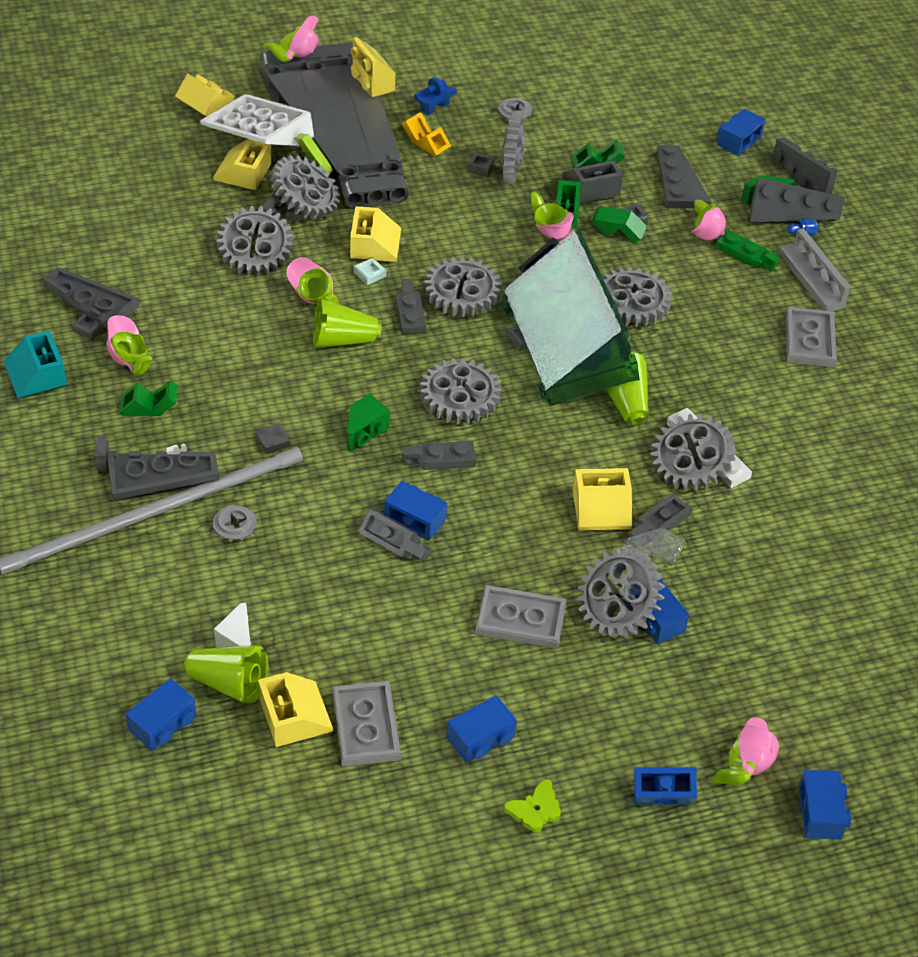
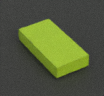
M300 133L295 137V140L311 163L315 161L316 167L323 166L322 171L324 173H331L333 171V168L309 134Z

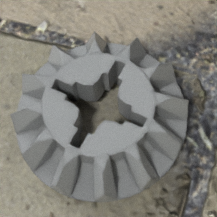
M509 98L499 104L498 113L501 114V118L507 119L509 122L512 110L517 111L518 109V111H523V122H525L526 118H531L532 106L523 99Z
M243 506L225 507L213 519L214 532L219 534L220 539L228 538L230 542L233 539L243 541L244 537H251L253 530L256 529V517L251 510ZM231 519L239 525V528L236 529L231 525Z

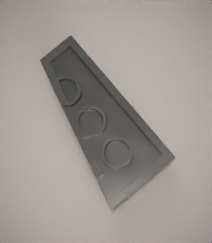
M785 137L776 139L773 157L802 188L832 194L838 172L837 169L834 167L828 168L826 162L815 160L813 154L808 151L802 152L800 146Z
M671 144L657 145L656 153L666 208H695V200H701L708 205L711 204L710 198L680 146Z
M758 178L756 180L748 223L791 222L800 219H814L815 221L839 220L845 197Z
M59 267L44 278L45 288L106 328L110 317H128L139 307V298Z
M107 451L111 492L114 500L219 480L215 452L167 454L166 451H156V454H141L140 451H129V454H118L117 451Z

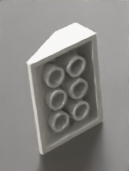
M244 94L200 120L201 125L264 144L300 146L295 140V137L300 133L309 134L311 138L314 137L310 112Z

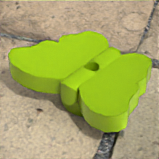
M549 779L543 780L538 784L533 797L528 795L526 801L511 800L504 805V812L512 816L516 821L522 822L524 827L535 833L540 832L543 824H546L548 821H558L561 815L559 801L555 799L556 794Z

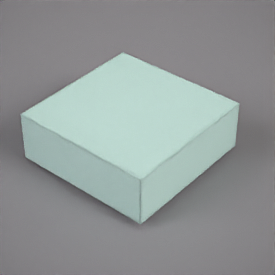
M374 258L354 266V273L366 285L386 277V270Z

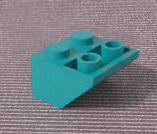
M50 330L25 336L4 360V365L17 398L67 385L64 364Z

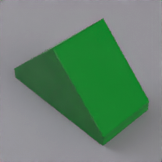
M558 180L556 204L573 214L571 227L577 228L581 182Z

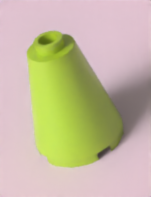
M320 299L318 301L314 316V324H316V332L313 331L314 347L322 348L370 343L380 337L381 323H378L376 317L327 299Z
M627 352L622 353L623 358L615 360V356H612L602 362L598 367V377L624 421L632 425H638L643 423L649 415L647 363L643 355Z
M258 645L194 649L186 656L184 669L189 678L242 703L251 704L255 703L259 698L258 680L268 677V655L266 652H262L261 649L263 647Z

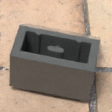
M615 161L574 168L562 174L565 181L581 182L579 203L619 196L621 193L623 173Z

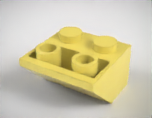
M358 37L353 38V48H351L353 57L351 73L353 77L361 83L363 89L371 97L395 91L396 73L374 48Z
M187 73L175 97L203 115L209 116L233 102L235 95L221 89L219 85L199 74L194 77Z
M246 139L229 150L213 179L226 184L256 190L271 165V144Z
M356 206L350 236V258L362 260L374 258L379 261L397 262L401 227L379 208Z
M628 468L576 469L573 497L578 530L631 529L632 488Z
M288 672L258 680L259 700L276 747L333 731L315 681Z

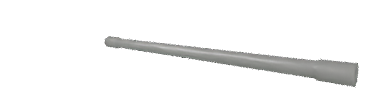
M294 447L264 461L221 476L219 480L202 483L25 551H18L0 558L1 575L10 573L50 555L271 471L303 461L301 451L298 447Z

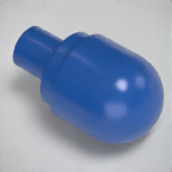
M800 219L795 224H789L787 231L789 234L797 233L798 229L804 228L811 237L818 232L819 226L814 219Z

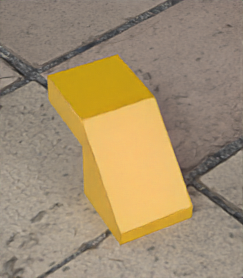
M421 112L401 123L411 142L433 156H437L451 147L442 128L439 127L431 131Z

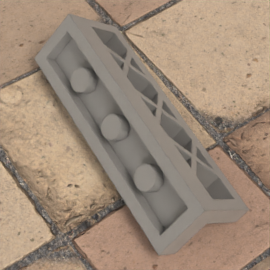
M798 229L794 244L780 247V257L823 311L845 308L851 286L805 229Z

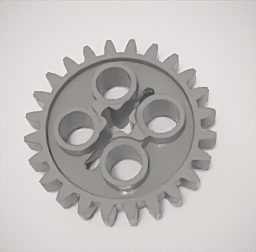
M512 110L509 124H506L501 154L503 182L506 184H514L517 173L521 169L526 139L523 111Z
M289 155L287 159L282 157L270 173L272 175L270 181L273 182L271 188L277 190L275 196H281L280 202H286L288 204L287 209L293 207L295 214L297 215L299 212H302L304 218L310 215L312 220L316 217L320 220L324 216L328 218L338 207L337 205L340 202L338 198L341 196L337 192L339 187L333 185L335 179L328 178L330 173H324L322 171L323 166L316 167L315 161L309 163L307 157L301 160L299 155H296L295 158Z
M251 206L250 211L246 212L242 207L241 214L233 211V219L226 216V224H220V231H217L219 255L223 256L224 263L229 262L230 269L238 266L239 274L245 269L247 270V276H250L252 271H255L256 275L260 276V271L262 270L269 275V268L277 271V263L285 265V258H290V251L293 250L291 227L287 226L286 219L280 220V213L272 216V209L265 213L263 212V206H260L258 211H255L254 207ZM259 224L260 226L258 229V238L256 239L255 254L254 257L251 258L250 256L252 254V244L254 243L255 239V229L256 225Z
M452 257L451 262L444 259L442 265L436 263L435 269H429V274H426L424 291H426L425 296L429 297V303H435V309L443 307V313L450 310L452 311V316L459 312L462 317H465L466 313L473 317L475 311L483 314L484 308L491 310V304H497V299H500L501 282L500 276H496V270H490L489 264L482 266L481 260L474 263L473 258L465 261L464 257H461L460 261H456ZM467 274V280L463 284V279ZM461 290H462L461 298L458 299V298H459V292H461Z
M619 267L618 273L611 270L610 275L605 273L603 279L599 278L598 285L595 288L594 301H597L596 307L601 308V314L608 313L607 319L615 317L617 324L625 321V326H628L631 322L635 327L638 326V323H642L646 327L648 321L656 324V319L662 320L663 315L668 314V309L671 306L672 292H669V285H664V279L658 280V274L650 276V270L643 273L640 267L636 271H633L631 267L628 268V271H624L622 267Z
M452 358L450 364L442 360V366L434 364L433 370L427 369V375L422 376L420 399L424 400V407H429L430 414L437 412V419L445 416L447 423L451 419H455L456 424H459L461 420H465L469 424L472 418L479 422L480 415L488 418V412L494 413L495 406H499L502 390L500 389L501 382L497 381V374L491 375V368L484 370V363L476 366L475 360L466 363L465 358H462L461 362L458 363L455 358Z
M689 414L688 420L685 421L679 416V423L677 424L670 420V428L662 427V435H655L657 443L651 445L653 449L651 453L654 469L657 470L658 477H664L665 484L672 482L674 489H677L682 484L684 491H687L690 485H693L694 490L698 491L701 484L708 489L709 481L718 484L717 476L725 478L726 473L724 469L731 470L732 465L730 461H735L734 452L736 448L733 435L729 434L728 427L722 428L720 420L713 424L712 416L703 420L702 414H699L697 419H693V416ZM685 435L690 436L694 451L702 467L700 470L695 465Z
M624 547L623 551L614 548L613 555L606 551L603 552L604 560L602 561L595 557L596 566L594 568L591 566L586 567L590 574L589 576L581 575V578L586 583L585 585L578 586L577 589L583 591L584 595L577 597V600L584 603L579 608V611L586 614L583 620L591 623L590 627L592 629L599 630V633L604 636L609 634V636L617 639L618 635L627 638L629 631L637 635V626L645 629L648 628L645 620L649 618L654 621L655 617L652 611L661 610L656 602L657 600L664 599V596L660 595L658 591L665 588V585L657 582L663 575L656 571L658 566L650 562V557L645 554L642 555L636 549L632 552L627 547ZM627 569L626 575L621 578L622 572ZM608 575H610L614 584L609 581ZM606 586L605 592L600 596L601 590ZM641 590V595L635 599L636 593ZM621 596H624V598L631 603V605L633 606V611H631L629 604L625 600L620 598ZM620 607L619 614L614 617L616 609Z

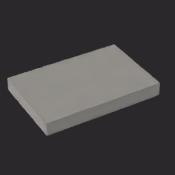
M787 307L785 312L787 362L835 367L837 354L834 312Z
M485 585L475 634L558 649L567 599Z
M390 681L333 686L332 696L341 766L401 760Z

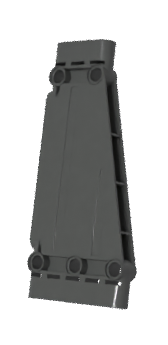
M353 43L317 46L314 52L308 56L293 57L288 62L278 60L271 51L264 52L260 56V63L265 78V88L277 103L310 112L314 134L312 139L333 168L329 176L335 179V184L339 187L340 192H342L345 204L350 208H355L356 206L369 207L405 201L409 196V191L402 173L399 151L380 95L371 97L351 73V66L353 65L351 48H353Z

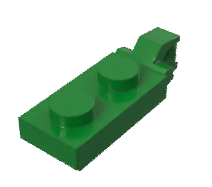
M727 230L716 241V249L753 268L756 265L762 266L772 272L777 267L779 256L735 232Z

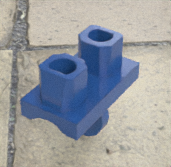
M432 77L428 80L427 88L414 94V100L420 103V110L430 115L434 113L436 105L445 107L450 104V98L456 95L457 89L449 87L443 79L440 80L437 77Z

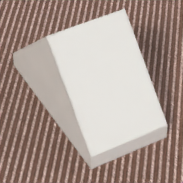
M240 603L214 629L216 647L251 645L246 603Z

